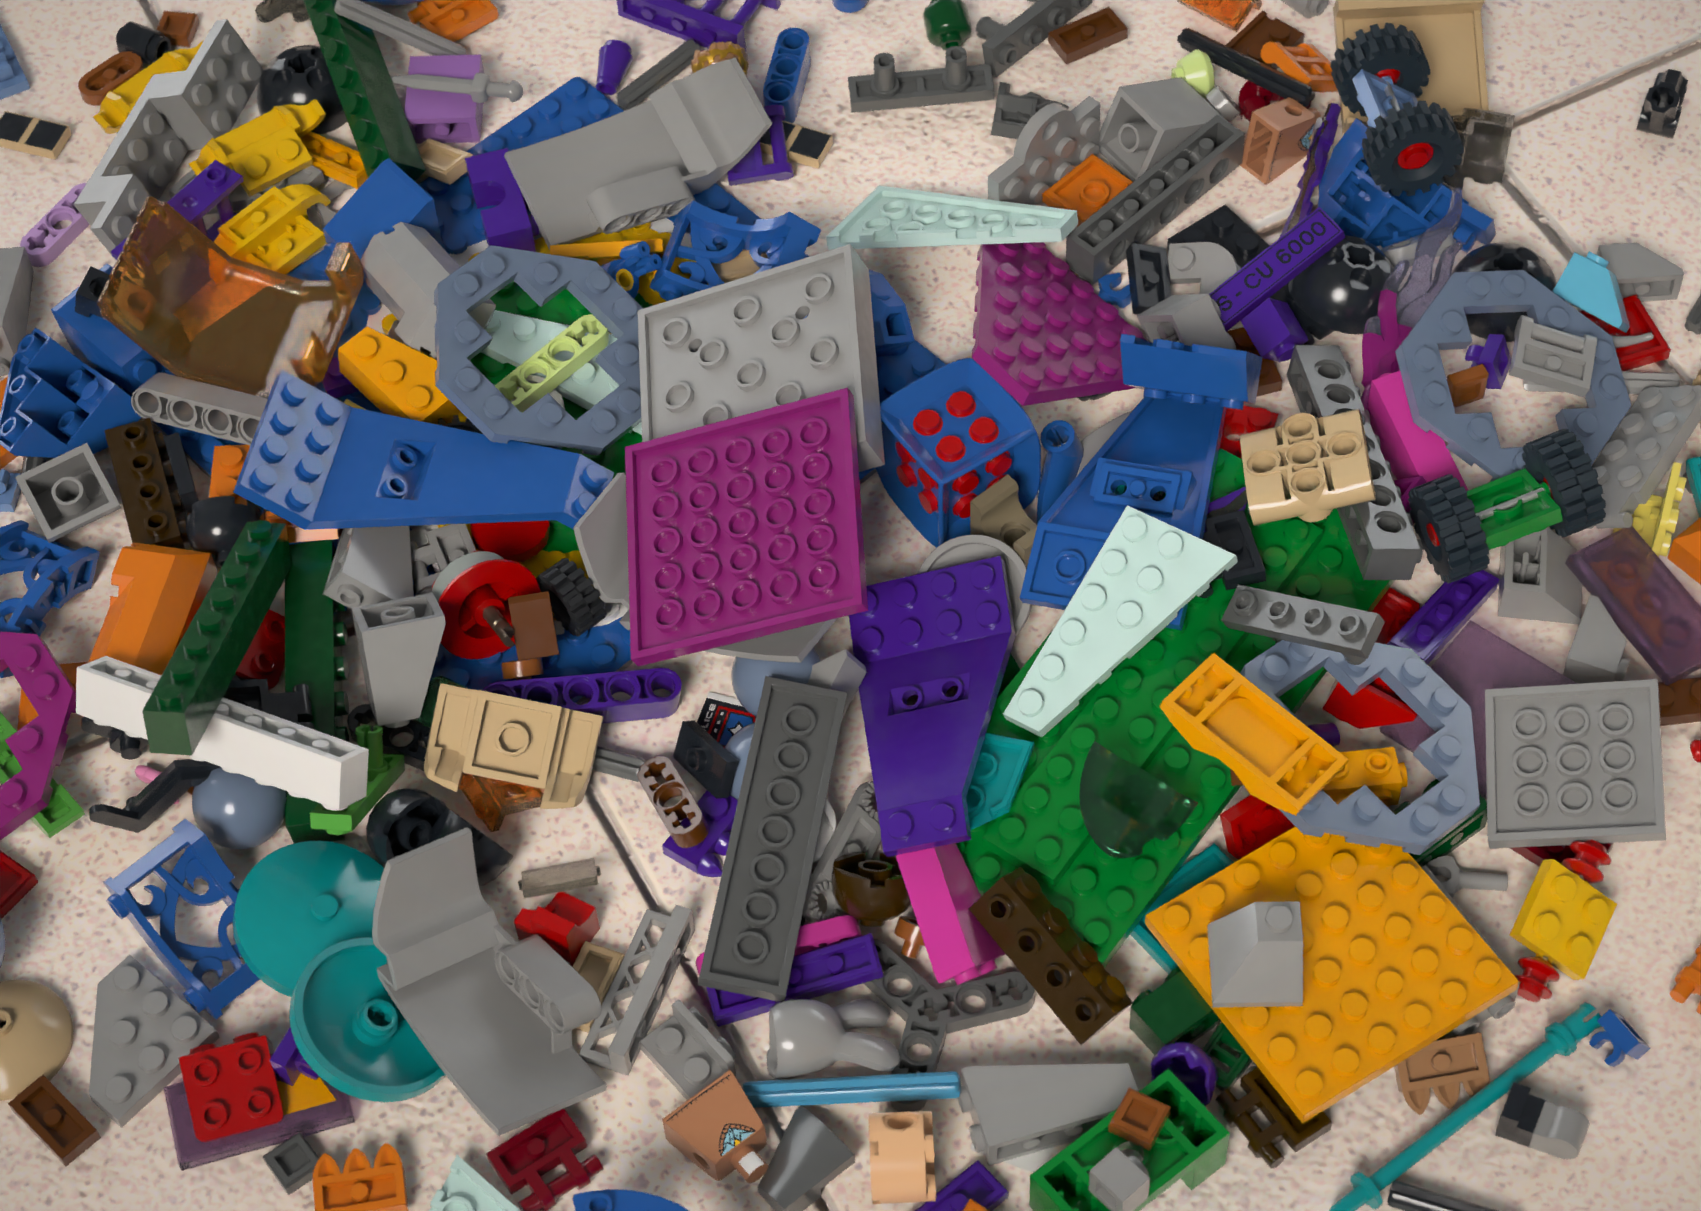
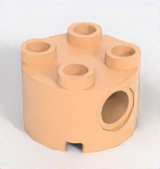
M932 1111L868 1113L872 1204L936 1201Z

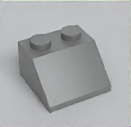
M87 443L15 477L49 543L121 509L114 492Z

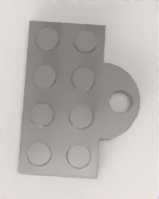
M1089 96L1071 111L1058 103H1051L1036 112L1021 131L1014 148V156L988 176V199L1029 205L1042 203V193L1091 154L1096 156L1099 154L1101 103Z

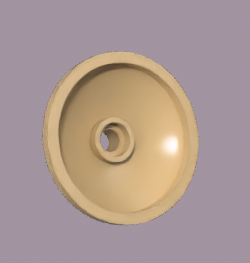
M27 980L0 982V1023L6 1022L0 1028V1101L14 1099L42 1075L50 1081L64 1065L72 1047L74 1029L71 1015L66 1005L54 991L36 982Z

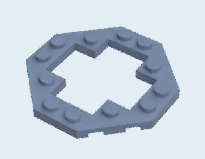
M490 245L437 284L434 291V306H436L437 320L434 325L435 352H437L435 386L491 442L507 444L509 440L523 441L559 450L562 447L582 449L583 454L599 456L641 422L638 310L643 308L596 261ZM512 281H515L540 307L564 289H567L617 338L615 342L599 353L595 362L619 387L577 420L549 393L521 413L469 361L487 348L493 339L469 313Z
M1524 270L1454 272L1395 351L1413 423L1426 433L1429 430L1436 433L1448 443L1446 445L1447 449L1470 466L1475 463L1492 476L1490 481L1524 469L1523 466L1526 463L1522 459V453H1525L1523 447H1500L1491 412L1455 413L1439 350L1466 349L1473 342L1465 314L1527 312V316L1534 319L1533 323L1583 337L1585 334L1597 337L1590 389L1585 396L1588 408L1561 409L1555 415L1558 429L1566 428L1569 432L1572 431L1576 435V441H1581L1585 454L1588 453L1592 460V465L1631 407L1612 336Z
M1281 640L1245 664L1240 674L1298 720L1300 719L1278 697L1324 667L1352 696L1380 677L1436 732L1422 742L1412 755L1440 781L1437 785L1396 815L1366 785H1363L1339 804H1336L1321 790L1296 816L1280 810L1304 835L1322 837L1324 833L1345 836V842L1378 848L1381 843L1401 846L1402 851L1406 853L1421 855L1471 817L1480 806L1471 706L1412 649L1375 642L1368 659L1366 658L1362 664L1351 665L1345 660L1342 653Z

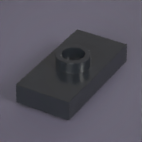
M695 720L683 721L673 758L716 799L728 798L739 761Z

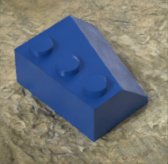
M1121 334L1120 348L1123 384L1144 389L1143 397L1166 400L1167 393L1182 394L1181 402L1205 405V398L1221 399L1219 407L1243 410L1244 403L1256 404L1262 357L1247 351L1197 344L1188 346L1184 343L1163 339H1153L1152 343L1135 337V335Z

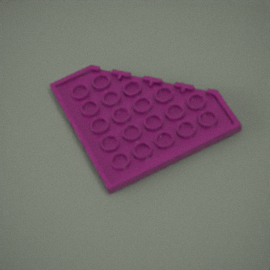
M1044 242L981 244L977 252L979 266L976 270V286H978V291L975 295L974 312H977V317L973 323L975 345L972 349V358L1022 406L1136 388L1123 384L1120 338L1121 334H1128L1146 340L1141 330L1127 323L1118 314V310L1113 305L1103 301L1094 292V288L1086 281L1080 280L1070 270L1069 265L1065 261L1055 257L1045 247Z

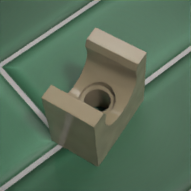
M1007 474L970 501L971 535L989 536L1005 543L1020 556L1027 567L1037 525L1027 516L1019 502L1017 482Z

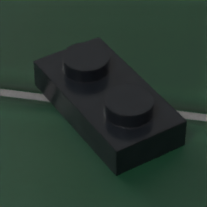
M1131 243L1126 250L1132 312L1139 315L1172 296L1166 248Z

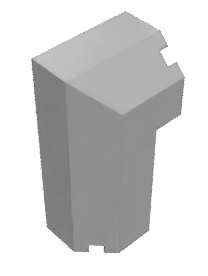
M400 222L392 226L395 231L387 235L382 231L372 237L360 260V264L367 276L365 278L367 286L398 319L399 324L394 332L407 346L417 351L423 347L431 352L429 357L437 360L434 326L437 320L436 306H434V291L440 281L459 269L460 266L425 228ZM489 298L471 311L469 315L486 330L496 305Z

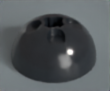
M300 45L289 48L274 57L264 69L257 88V105L260 115L271 111L275 106L289 104L307 105L309 102L317 99L326 114L321 123L311 132L318 135L326 134L348 122L320 46Z
M1345 235L1343 240L1288 282V288L1294 302L1309 318L1328 329L1346 334H1366L1377 331L1380 291L1388 289L1397 294L1396 304L1398 300L1397 277L1389 259L1374 244L1350 235Z
M1508 242L1491 243L1471 251L1459 261L1451 273L1452 275L1454 272L1524 270L1551 291H1553L1557 284L1554 273L1541 256L1525 246ZM1527 312L1475 313L1465 315L1471 334L1486 340L1489 334H1499L1505 336L1506 342H1515L1514 332L1516 324L1521 315L1527 316Z

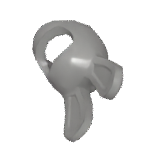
M865 998L848 1001L833 1008L826 1003L808 999L778 1002L770 1007L769 1050L766 1053L769 1075L774 1079L791 1078L818 1072L832 1066L836 1061H846L881 1072H891L897 1067L900 1056L897 1048L890 1041L864 1033L845 1031L859 1027H883L887 1025L890 1015L889 1010L884 1005Z

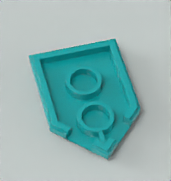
M986 733L966 797L970 830L1010 812L1032 754L1034 742Z

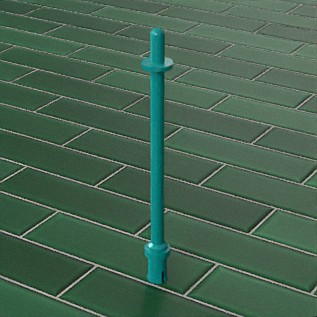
M1585 1002L1560 1023L1552 1022L1545 1029V1040L1371 1176L1367 1177L1360 1172H1355L1350 1178L1353 1190L1333 1204L1329 1211H1356L1364 1204L1369 1205L1372 1209H1378L1383 1204L1380 1192L1509 1092L1513 1082L1519 1084L1556 1054L1569 1056L1575 1052L1577 1043L1595 1029L1601 1027L1597 1022L1601 1017L1600 1013L1584 1022L1583 1019L1596 1009L1590 1003Z

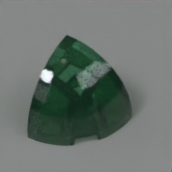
M1097 742L1093 743L1083 767L1079 795L1085 826L1099 848L1107 855L1115 858H1131L1143 854L1144 844L1153 838L1165 841L1172 836L1191 815L1198 802L1118 753Z

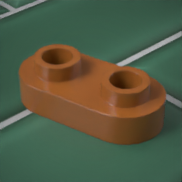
M129 51L120 52L83 75L78 82V88L83 101L92 106H100L110 90L113 91L144 69L140 56Z

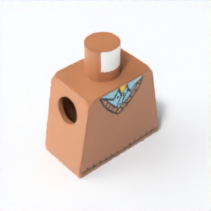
M1286 98L1253 111L1244 144L1243 161L1240 166L1267 185L1305 158L1309 151L1314 130L1322 125L1320 113L1314 108H1305L1292 98Z
M730 1070L662 1119L667 1141L714 1180H722L736 1169L745 1181L750 1184L760 1179L768 1169V1164L758 1154L767 1145L765 1127Z

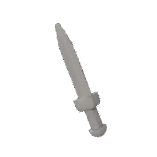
M476 73L473 80L420 74L391 77L393 83L413 89L471 94L473 102L476 103L486 102L489 96L509 98L511 102H516L523 95V87L519 82L512 80L510 84L491 82L489 76L485 73Z

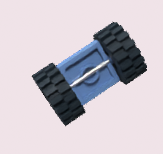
M1385 23L1384 29H1380L1378 24L1370 26L1371 31L1367 33L1360 29L1355 32L1357 38L1353 41L1347 38L1342 42L1344 50L1337 48L1334 56L1336 60H1331V69L1333 71L1331 74L1344 106H1348L1349 111L1354 114L1359 110L1361 116L1368 118L1367 124L1369 127L1365 132L1367 138L1362 139V147L1364 149L1362 152L1372 178L1382 191L1387 193L1391 190L1392 195L1400 196L1402 191H1405L1407 196L1415 195V190L1421 189L1423 193L1431 191L1429 185L1436 183L1439 186L1445 182L1443 176L1448 175L1451 177L1456 172L1454 165L1461 164L1463 160L1461 154L1464 153V147L1449 112L1445 108L1441 110L1440 105L1432 102L1428 107L1426 101H1417L1416 99L1423 93L1420 86L1427 87L1429 82L1427 75H1430L1429 63L1416 34L1412 30L1408 32L1406 26L1399 25L1395 29L1393 23Z

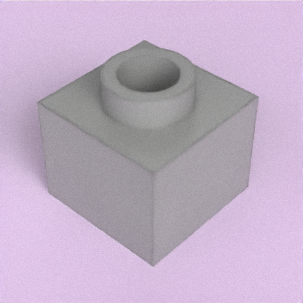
M1115 1147L1090 1170L1089 1191L1110 1211H1134L1148 1198L1149 1173L1140 1160L1132 1155L1127 1157L1121 1150Z

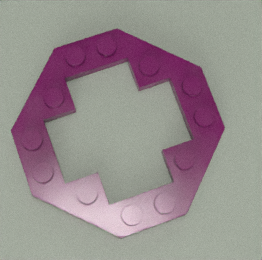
M0 632V673L9 667L39 715L5 740L23 770L0 786V840L49 805L53 788L50 787L55 766H60L69 737L66 733V728L71 713H76V690L44 640L37 634Z

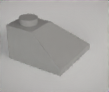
M1300 901L1254 902L1207 925L1212 1007L1302 1006L1303 934Z

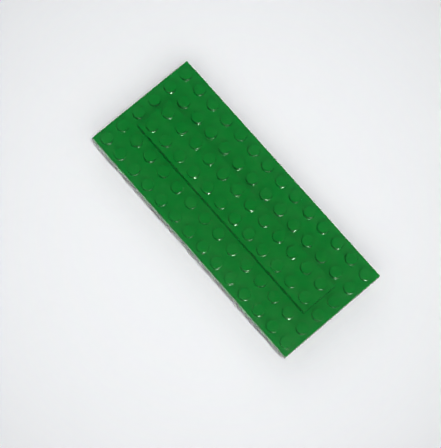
M1219 448L1209 503L1246 487L1242 459ZM1164 492V493L1162 494V496L1158 499V501H1161V500H1163V499L1165 498V496H1166V493H1165V492ZM1244 493L1225 510L1212 513L1207 517L1211 518L1236 512L1247 502L1244 513L1266 572V581L1247 585L1248 587L1372 612L1395 581L1363 580L1337 509H1333L1328 517L1318 522H1306L1299 517H1293L1254 526L1250 515L1247 493ZM1222 578L1211 582L1213 594L1210 597L1199 598L1196 595L1188 602L1182 630L1162 629L1130 659L1128 657L1125 658L1111 671L1112 675L1101 685L1097 683L1079 700L1080 704L1048 733L1040 737L1007 721L1003 713L1049 638V634L996 699L986 733L1034 742V748L1010 812L972 829V840L956 843L976 887L982 896L1003 876L1022 867L1026 873L1038 881L1041 892L1051 904L1067 916L1069 925L1080 939L1088 943L1095 950L1098 960L1104 967L1108 965L1242 786L1231 785L1230 768L1218 758L1193 749L1160 708L1161 702L1212 653H1215L1240 673L1245 664L1276 644L1271 637L1230 629L1221 621L1236 590L1235 588L1226 591ZM1324 667L1320 668L1278 698L1295 714L1327 670Z

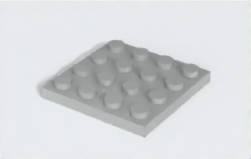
M1658 679L1485 689L1487 830L1490 849L1570 845L1574 841L1584 842L1587 840H1595L1599 843L1666 840Z

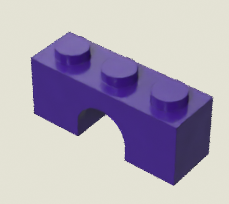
M508 148L466 157L465 162L469 183L477 209L495 206L480 210L488 247L493 245L536 252L533 237L540 235L539 228L533 215H528L527 213L529 207L504 157L505 153L508 152Z

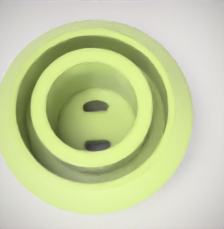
M1194 50L1179 59L1176 63V68L1171 70V78L1182 77L1204 99L1207 98L1206 95L1214 88V72L1211 60L1206 53L1200 50Z

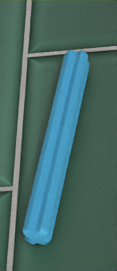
M954 1071L747 1081L743 1084L742 1089L753 1108L953 1099L960 1096L961 1080L958 1073Z

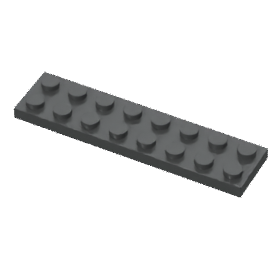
M765 676L699 975V986L778 1002L785 1001L847 692Z

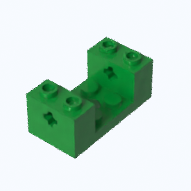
M1167 1069L1139 1091L1170 1106V1114L1150 1151L1109 1132V1123L1117 1110L1115 1109L1030 1175L1029 1206L1033 1211H1110L1089 1191L1090 1170L1117 1147L1121 1151L1132 1149L1140 1153L1143 1158L1142 1164L1149 1173L1148 1198L1134 1210L1140 1211L1179 1179L1193 1190L1226 1164L1230 1132Z

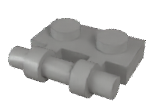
M450 524L426 532L429 545L418 548L415 541H410L412 577L415 582L413 584V591L415 596L431 593L434 581L446 566L455 559L476 551L466 524ZM437 563L440 572L429 575L426 568L428 565Z

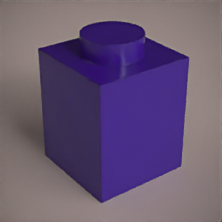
M1268 298L1240 320L1258 353L1265 359L1276 362L1287 361L1291 359L1295 345H1303L1309 340L1286 302Z

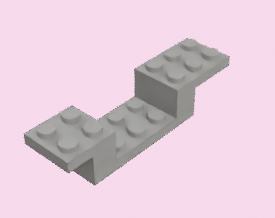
M228 19L216 20L186 71L153 74L75 201L74 206L90 224V230L110 254L117 245L160 209L157 202L188 150L202 149L211 138L215 139L231 131L257 87L264 69ZM116 260L131 280H139L136 271Z

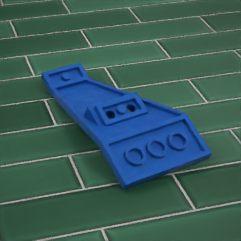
M282 370L275 378L233 493L304 530L556 520L573 529L575 524L612 481L614 472L578 453L515 440H509L507 444L491 442L484 434L354 408Z
M1167 393L1166 400L1144 397L1038 521L1020 594L1022 603L1065 610L1127 505L1203 540L1227 409L1219 407L1221 399L1205 398V405L1181 402L1182 394ZM1117 486H1127V489L1123 494H1114V490ZM1159 491L1166 493L1163 500H1153L1155 493ZM1188 603L1177 612L1178 616L1165 628L1182 630Z

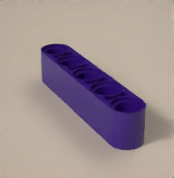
M653 668L495 682L487 685L482 691L531 701L544 700L551 705L603 716L602 724L660 719L673 715L679 707L682 682L678 674L669 668ZM657 689H666L671 693V695L668 697H659L655 695L653 691ZM623 692L631 698L626 701H618L612 695ZM576 696H584L590 702L579 705L572 702L571 699Z

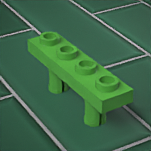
M362 725L355 730L357 745L369 749L366 797L348 805L343 810H328L321 803H318L310 812L311 829L326 830L328 834L343 835L353 831L405 771L404 755L383 754L382 726L374 725L373 731H371V725Z

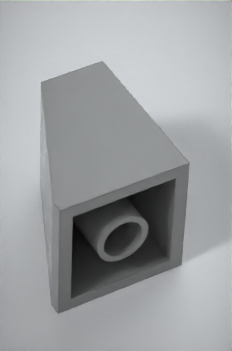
M1182 77L1119 86L1099 132V152L1120 173L1134 182L1213 117L1219 115L1223 119L1225 118Z
M433 592L351 608L368 701L378 726L385 725L388 728H397L409 724L411 719L420 718L446 624L445 616Z

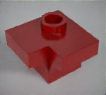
M561 890L543 908L540 906L536 910L522 908L514 920L518 941L531 935H538L571 967H573L584 942H591L600 929L596 907Z

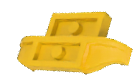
M203 41L194 48L177 49L164 53L161 58L113 91L110 90L101 102L100 110L93 116V119L105 133L113 134L118 132L153 74L186 71Z
M317 99L309 102L307 105L289 104L275 106L271 111L215 139L211 138L201 149L196 161L190 162L189 165L197 176L213 161L217 160L243 176L244 181L241 183V186L247 195L251 197L313 165V158L300 138L316 128L324 119L326 113Z
M295 184L281 189L273 186L218 228L219 235L212 243L207 259L208 279L220 288L225 284V277L228 271L236 265L242 271L249 267L272 286L326 244L324 232L309 221L306 210L316 203H322L326 207L331 201L325 194L310 185Z

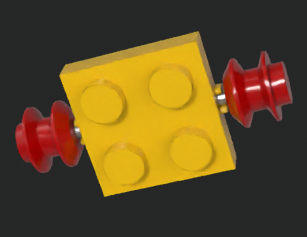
M1595 840L1571 842L1569 848L1575 856L1574 858H1565L1562 861V865L1554 859L1542 861L1509 934L1536 953L1535 957L1520 958L1518 965L1524 971L1522 975H1514L1520 982L1517 994L1528 1001L1539 1002L1540 999H1550L1552 997V992L1546 987L1547 983L1557 982L1560 979V975L1554 967L1573 980L1585 979L1615 911L1617 903L1590 885V883L1603 881L1604 875L1598 868L1599 866H1607L1611 863V858L1606 853L1605 846Z

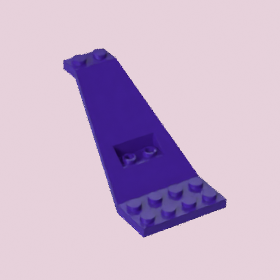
M1001 555L867 585L868 611L848 615L854 657L863 663L866 668V674L858 688L878 809L883 853L888 857L972 840L966 797L1016 637L1005 561ZM952 686H957V693L952 697H947V690ZM912 695H918L917 702L914 705L908 706L907 699Z

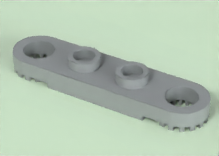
M873 781L865 782L857 788L809 879L803 915L810 923L842 916L840 913L843 910L837 904L832 891L831 880L834 860L842 855L856 852H866L865 860H871L881 841L878 812H875V809H871L873 806L869 805L871 800H868L872 796L870 794L875 792ZM820 892L827 900L825 914L818 911L819 907H816L818 902H815L818 899L816 895H819Z

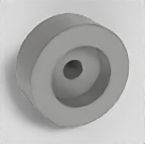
M1218 85L1206 95L1212 104L1211 106L1229 122L1241 112L1233 99Z

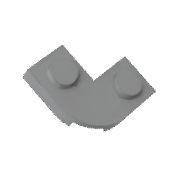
M1212 242L1169 244L1168 269L1171 284L1201 283L1200 294H1210L1241 269L1232 254L1219 244Z

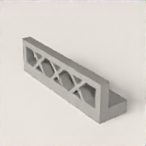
M676 904L671 916L646 909L601 1005V1015L594 1020L579 1052V1055L585 1062L629 1076L640 1052L639 1041L647 1036L694 934L695 927L692 909ZM652 925L664 928L657 946L651 948L646 937ZM642 946H644L645 951L640 952ZM650 960L640 982L634 984L630 976L632 967ZM625 982H627L629 987L623 989ZM633 996L623 1019L617 1021L613 1012L615 1004ZM610 1018L612 1023L606 1025L608 1019ZM616 1033L608 1049L609 1055L594 1051L599 1039Z

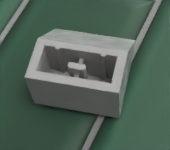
M1549 527L1502 546L1500 549L1498 616L1580 624L1583 554Z

